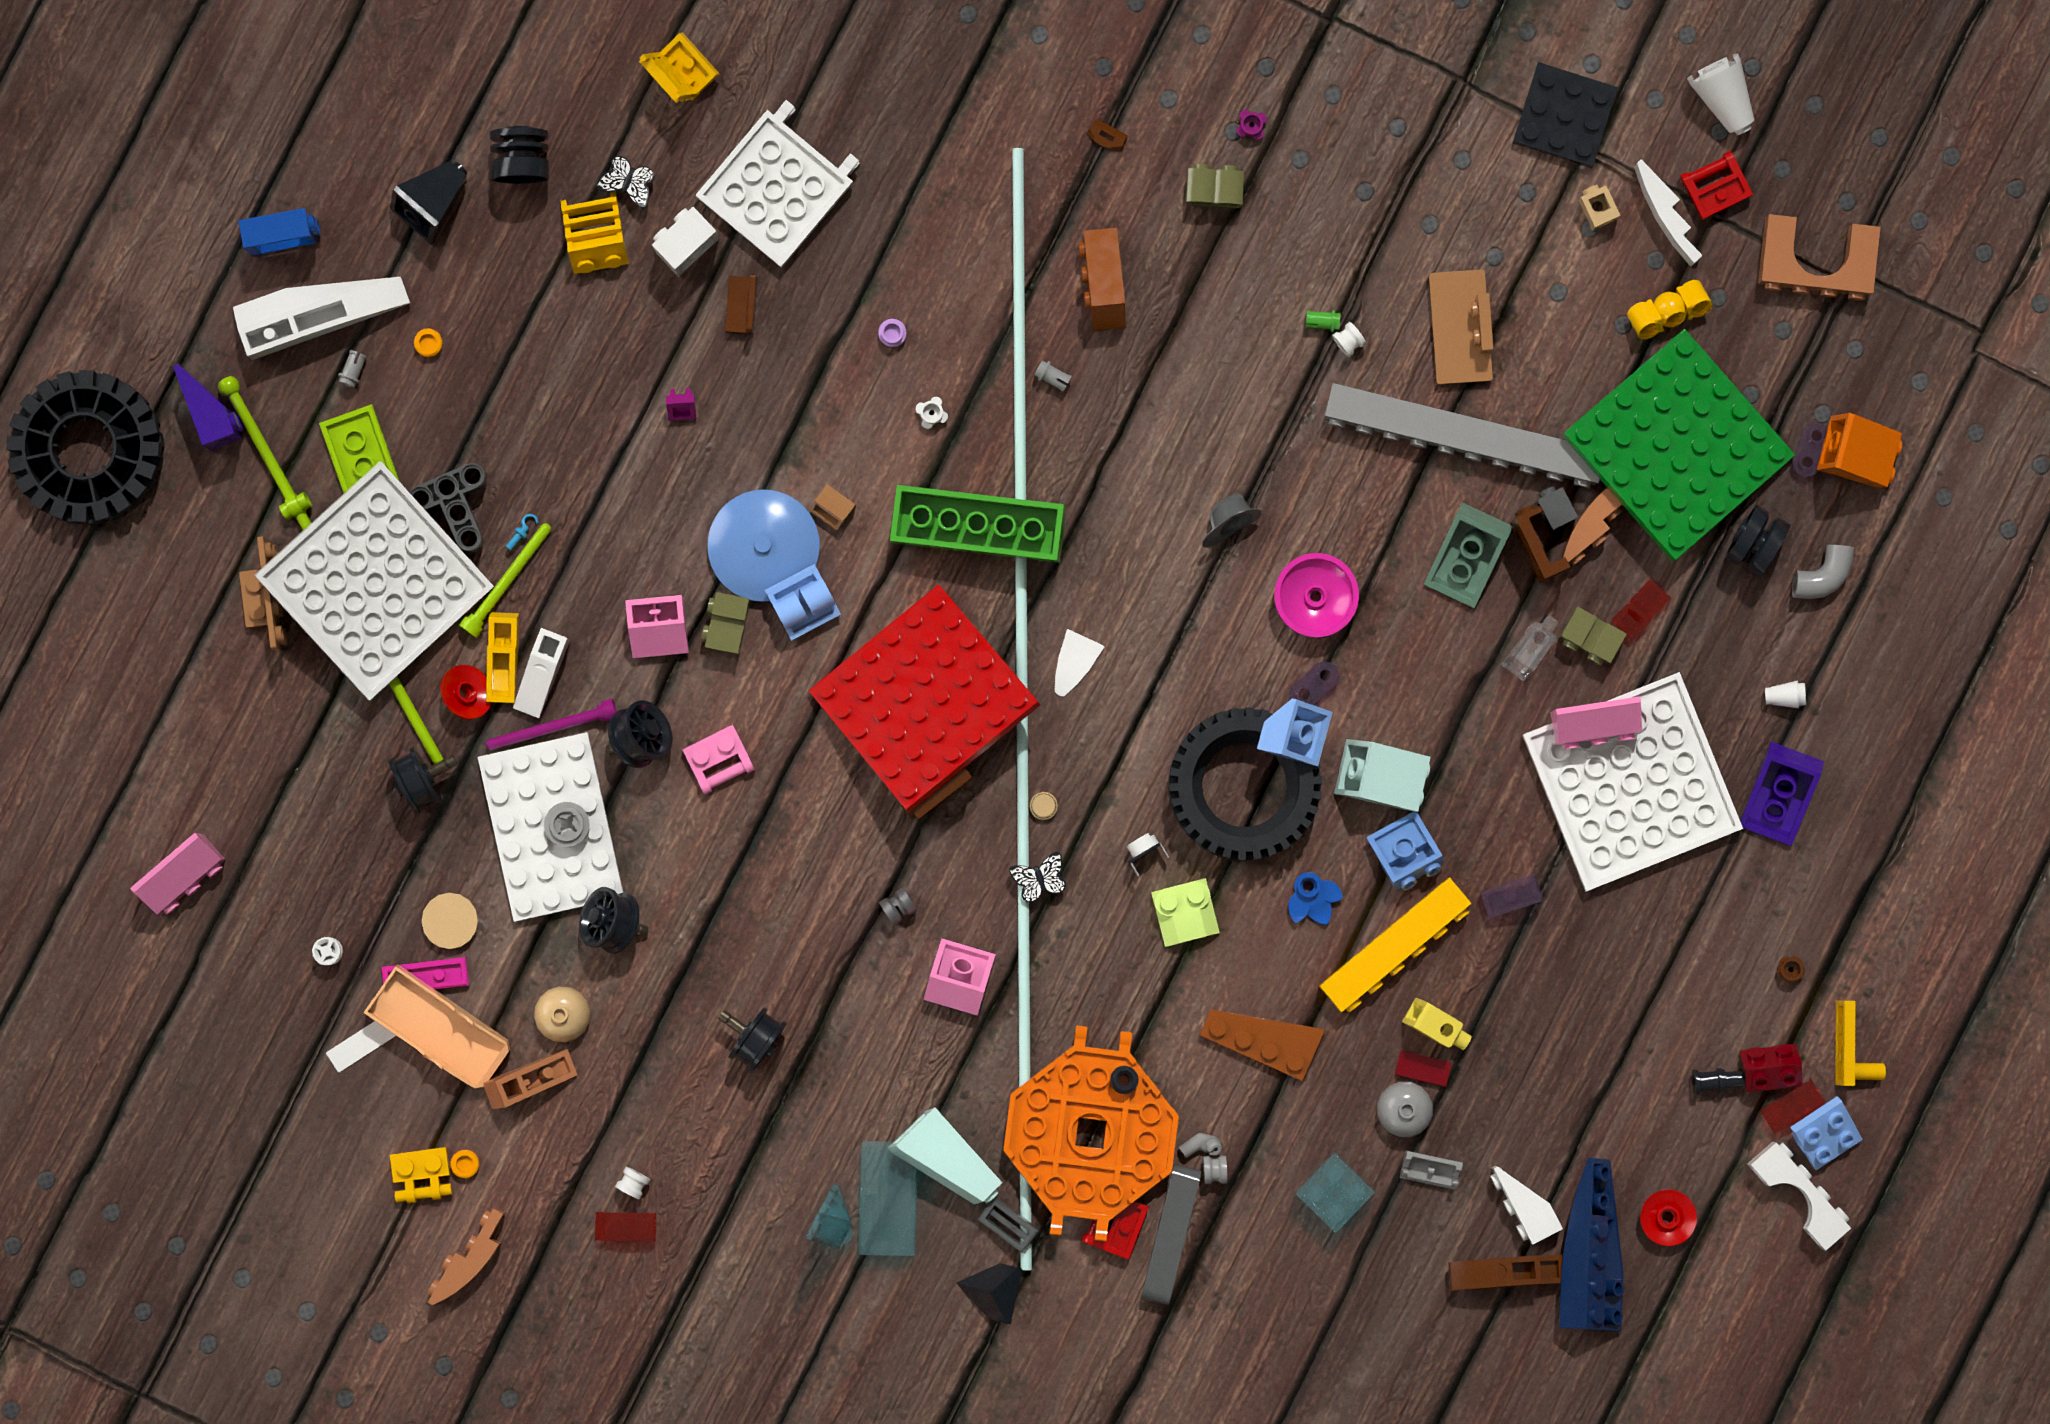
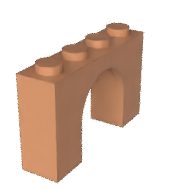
M1769 214L1765 218L1758 284L1765 285L1766 290L1781 291L1782 287L1793 288V293L1809 294L1810 290L1820 291V295L1824 297H1837V294H1847L1848 299L1863 301L1865 297H1870L1873 294L1880 227L1852 224L1848 227L1843 265L1834 274L1817 276L1805 271L1795 258L1794 239L1797 217Z

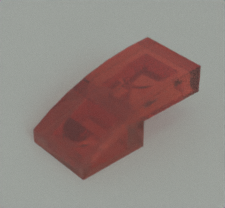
M1650 578L1611 621L1632 640L1666 604L1671 596Z
M1812 1079L1804 1082L1802 1086L1790 1090L1786 1095L1766 1105L1760 1112L1773 1133L1777 1134L1826 1104V1101Z
M596 1212L595 1240L656 1241V1213Z

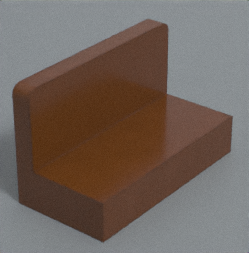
M750 275V277L729 276L726 333L754 335L758 282L756 275Z

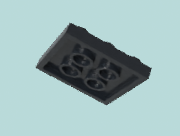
M1538 62L1512 143L1592 168L1618 87Z

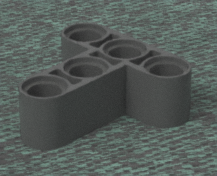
M475 463L466 464L411 489L409 493L414 498L421 492L428 493L429 502L422 506L426 512L439 507L442 508L454 538L461 549L468 553H475L482 548L484 537L466 497L481 490L487 483V473L481 466ZM471 470L480 471L481 478L476 484H469L467 482V474ZM446 481H452L455 484V490L450 495H443L441 493V486ZM456 507H464L466 509L465 518L461 521H454L452 518L453 510ZM469 532H474L477 535V542L471 547L465 546L463 544V537Z

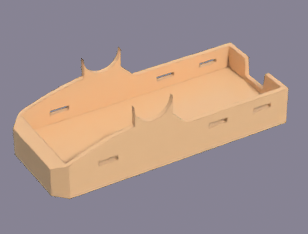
M398 964L364 1011L370 1018L416 1048L423 1055L422 1057L431 1060L441 1069L443 1068L473 1088L484 1087L483 1083L489 1081L510 1051L508 1039Z

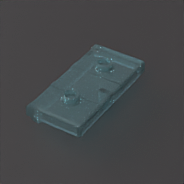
M861 1141L859 1255L915 1256L917 1168L891 1153L888 1147L893 1142Z

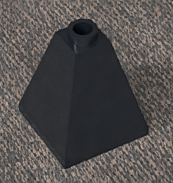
M448 161L397 185L392 192L390 210L432 245L436 241L465 184L466 169L458 162L453 164L451 161Z

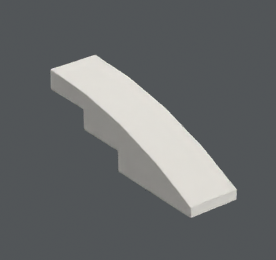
M1641 159L1634 169L1643 195L1657 223L1674 248L1691 267L1703 255L1684 237L1691 227L1673 209L1680 199Z

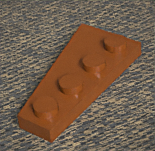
M1210 1009L1199 1035L1303 1081L1325 1029Z

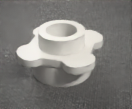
M933 397L931 401L918 403L916 406V412L921 415L923 420L922 426L926 429L932 428L934 424L939 422L945 423L948 419V414L943 411L941 406L942 400L939 397ZM933 410L935 412L934 415H930L929 411Z

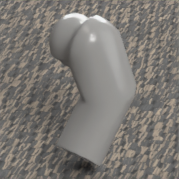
M1198 1133L1180 1145L1179 1149L1186 1158L1198 1150L1215 1156L1221 1152L1222 1145L1217 1137Z

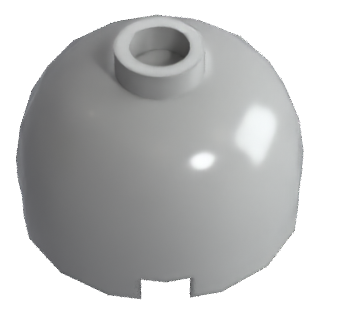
M1397 1082L1389 1085L1381 1093L1377 1102V1115L1380 1124L1389 1133L1398 1137H1413L1422 1133L1429 1126L1433 1116V1103L1429 1094L1420 1085L1412 1082Z

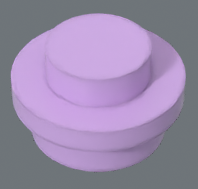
M888 319L879 327V338L884 345L897 347L906 338V328L901 321Z

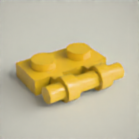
M447 1147L390 1155L393 1183L405 1181V1190L395 1191L396 1202L407 1201L409 1204L416 1203L417 1199L432 1198L433 1200L442 1199V1196L452 1195L451 1183L440 1185L439 1177L451 1175ZM430 1178L429 1187L415 1188L414 1180Z

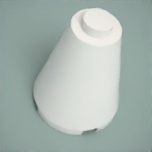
M1733 54L1734 60L1729 62L1727 57L1720 59L1699 70L1700 76L1695 80L1692 75L1687 80L1729 133L1735 132L1736 135H1740L1752 128L1750 124L1754 122V116L1741 59L1738 54Z

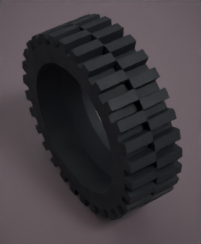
M1250 707L1245 709L1233 708L1206 718L1184 738L1172 761L1168 785L1173 813L1177 817L1181 828L1185 830L1192 841H1195L1200 845L1199 847L1218 857L1235 861H1252L1275 855L1291 846L1302 836L1306 829L1309 828L1319 808L1318 804L1322 794L1320 764L1313 766L1277 755L1274 756L1280 762L1286 777V793L1279 810L1269 820L1256 826L1238 827L1220 820L1208 807L1203 794L1202 781L1209 761L1216 753L1230 745L1239 743L1258 745L1264 721L1273 715L1267 710H1257Z

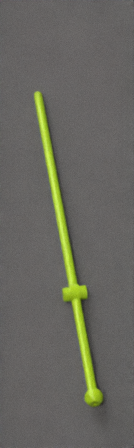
M233 376L222 379L218 383L219 393L230 399L285 498V503L279 506L282 515L286 520L293 517L296 518L302 530H304L311 524L306 514V509L312 507L309 497L305 492L299 495L294 493L238 393L240 389L238 380ZM396 676L389 682V685L429 757L436 764L442 761L443 757L399 678Z

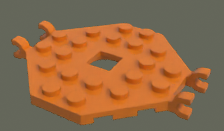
M1076 1025L1074 1045L1010 1094L1003 1151L1051 1212L1052 1218L1049 1234L1061 1236L1064 1216L1097 1220L1094 1240L1105 1242L1109 1221L1172 1172L1179 1115L1166 1101L1159 1089L1130 1053L1131 1032H1120L1119 1049L1115 1051L1085 1047L1088 1027ZM1119 1066H1129L1138 1074V1085L1131 1093L1120 1094L1111 1086V1074ZM1127 1075L1119 1077L1121 1085L1129 1084L1130 1080ZM1079 1118L1106 1121L1103 1149L1075 1145Z

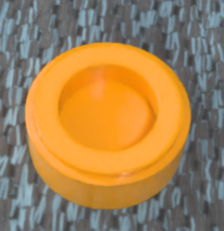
M427 328L417 333L414 339V346L420 355L434 357L441 352L443 340L437 331Z
M471 1150L458 1151L451 1159V1169L460 1178L472 1177L479 1170V1158Z

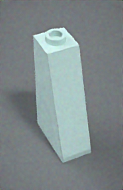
M935 1107L926 1110L888 1147L891 1153L973 1204L983 1201L985 1203L990 1202L998 1194L996 1189L1002 1184L1000 1179Z

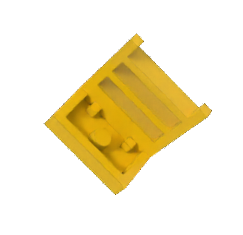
M683 32L679 33L661 52L643 54L639 61L676 103L679 101L683 102L684 100H694L720 74Z
M610 192V198L568 206L566 200L561 201L567 250L574 274L589 273L593 270L616 268L620 265L629 264L616 192ZM613 208V211L569 219V216ZM615 222V225L571 233V230Z

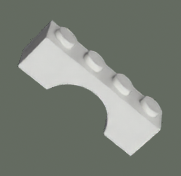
M1771 1142L1747 1165L1767 1186L1788 1183L1802 1192L1808 1205V1216L1803 1229L1822 1250L1826 1251L1851 1229L1847 1224L1850 1219L1839 1207L1834 1209L1830 1205L1828 1200L1831 1197L1821 1186L1816 1188L1809 1181L1812 1175L1802 1164L1798 1167L1790 1159L1794 1155L1785 1144L1781 1143L1778 1145L1776 1142Z

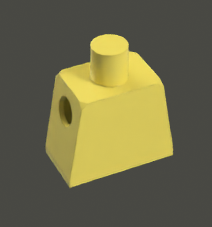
M1415 998L1402 1020L1404 1024L1448 1048L1453 1044L1464 1050L1471 1040V1035L1461 1030L1463 1027L1462 1022L1418 998Z

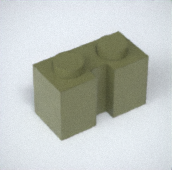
M716 592L715 598L709 599L707 614L712 615L709 626L704 625L701 642H706V649L740 655L750 606L749 598Z
M1577 606L1559 638L1564 640L1562 644L1564 647L1576 653L1580 649L1589 654L1588 660L1602 666L1603 663L1608 665L1612 662L1627 634Z

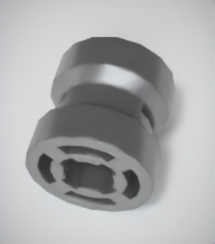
M903 887L897 890L892 898H885L879 902L893 925L899 923L906 914L911 915L917 911Z

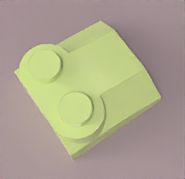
M1206 878L1151 892L1165 947L1220 933Z

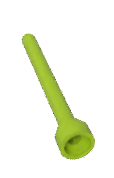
M544 523L539 527L474 615L471 613L469 617L465 616L459 624L460 627L475 638L483 631L481 627L484 625L482 621L551 531L549 524Z

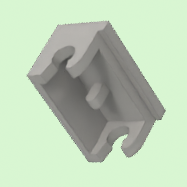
M1405 1150L1400 1178L1455 1190L1458 1187V1177L1463 1163Z

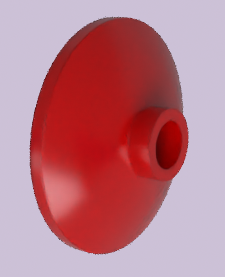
M463 664L454 666L445 673L441 681L440 690L442 700L450 712L457 717L470 720L482 716L490 708L491 702H486L487 677L479 669ZM460 691L464 693L465 698L461 696Z
M1664 1189L1653 1193L1646 1199L1641 1208L1640 1223L1644 1233L1653 1242L1663 1246H1674L1686 1241L1692 1235L1697 1223V1213L1694 1204L1685 1194L1672 1189ZM1665 1212L1672 1214V1220L1668 1223L1662 1219V1215Z

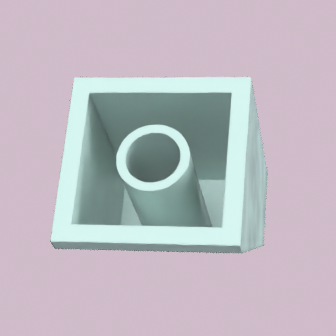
M1346 739L1334 794L1418 812L1419 806L1424 799L1423 788L1425 780L1430 772V757L1375 742Z

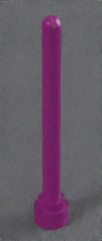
M611 698L601 701V704L597 705V708L488 739L486 747L489 750H494L598 719L601 722L606 720L608 723L610 717L617 712L614 700Z

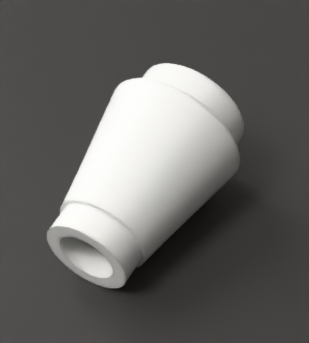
M1797 680L1765 688L1766 704L1792 708L1806 705L1805 683H1798Z

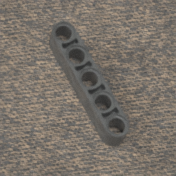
M1177 1164L1173 1165L1141 1299L1169 1305L1200 1181L1201 1170Z

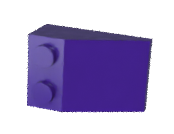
M179 364L173 366L202 445L212 451L241 440L240 432L244 431V427L240 417L231 412L186 369Z
M1770 742L1740 820L1742 827L1792 846L1822 774L1824 761Z

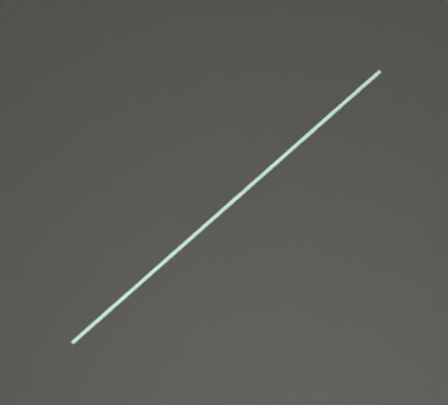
M1013 148L1015 499L1026 500L1024 149ZM1015 558L1016 676L1028 689L1027 559ZM1027 716L1017 724L1018 865L1029 867ZM1018 885L1020 1087L1030 1080L1029 902L1023 900L1021 896L1023 886ZM1020 1173V1215L1031 1223V1186ZM1020 1225L1022 1231L1026 1234L1030 1233V1231ZM1020 1237V1243L1022 1244L1024 1240ZM1032 1243L1029 1244L1025 1253L1020 1252L1022 1270H1032Z

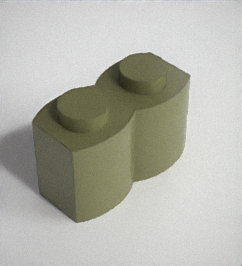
M1194 164L1193 168H1188L1185 205L1241 208L1243 203L1244 171H1238V167L1232 165L1221 166V170L1210 169L1208 164Z

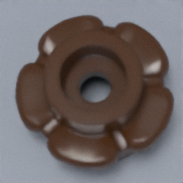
M1786 956L1779 961L1777 974L1786 983L1793 984L1804 976L1805 968L1798 957L1792 956L1789 958ZM1792 967L1793 972H1789L1788 968Z

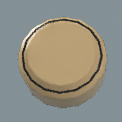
M1048 792L1037 793L1030 801L1031 813L1038 819H1050L1057 812V800Z

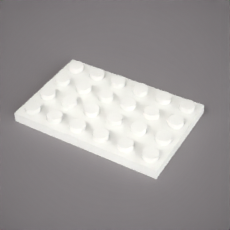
M588 732L478 757L514 922L583 907L588 897L600 887L612 888L617 894L624 893ZM561 802H572L581 806L588 814L590 827L586 838L578 845L562 847L556 845L548 838L544 828V821L548 811L554 805ZM575 814L567 820L557 817L563 825L560 835L567 829L577 832V829L574 828L575 826L572 825Z

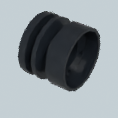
M509 126L490 131V140L497 142L490 146V151L503 155L501 158L490 161L491 181L505 184H532L548 181L549 161L536 157V154L549 151L548 144L539 143L549 139L548 131L530 126Z

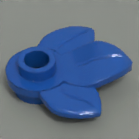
M1302 873L1296 878L1294 883L1295 893L1288 902L1289 914L1295 923L1308 915L1314 921L1326 925L1331 917V902H1336L1343 898L1341 890L1334 882L1321 880L1315 873ZM1305 881L1313 883V889L1310 892L1303 889Z

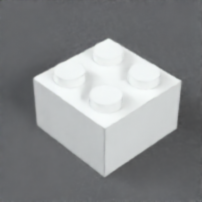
M694 207L689 211L686 208L683 209L674 218L676 223L668 230L664 227L653 238L655 242L652 246L655 252L678 277L719 240L716 230Z

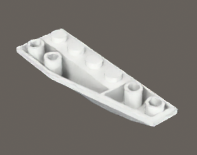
M391 277L285 288L233 307L246 354L251 360L408 305L410 301L402 278Z

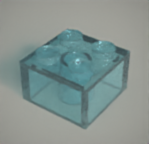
M1334 1152L1294 1191L1335 1233L1375 1193Z

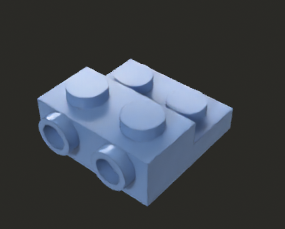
M1415 811L1366 837L1395 890L1402 888V890L1412 888L1416 885L1417 878L1425 874L1427 877L1434 876L1441 871V865L1445 864L1440 850Z

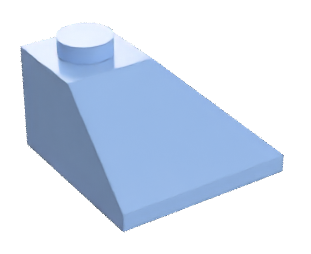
M1292 698L1264 721L1257 749L1318 766L1333 712Z

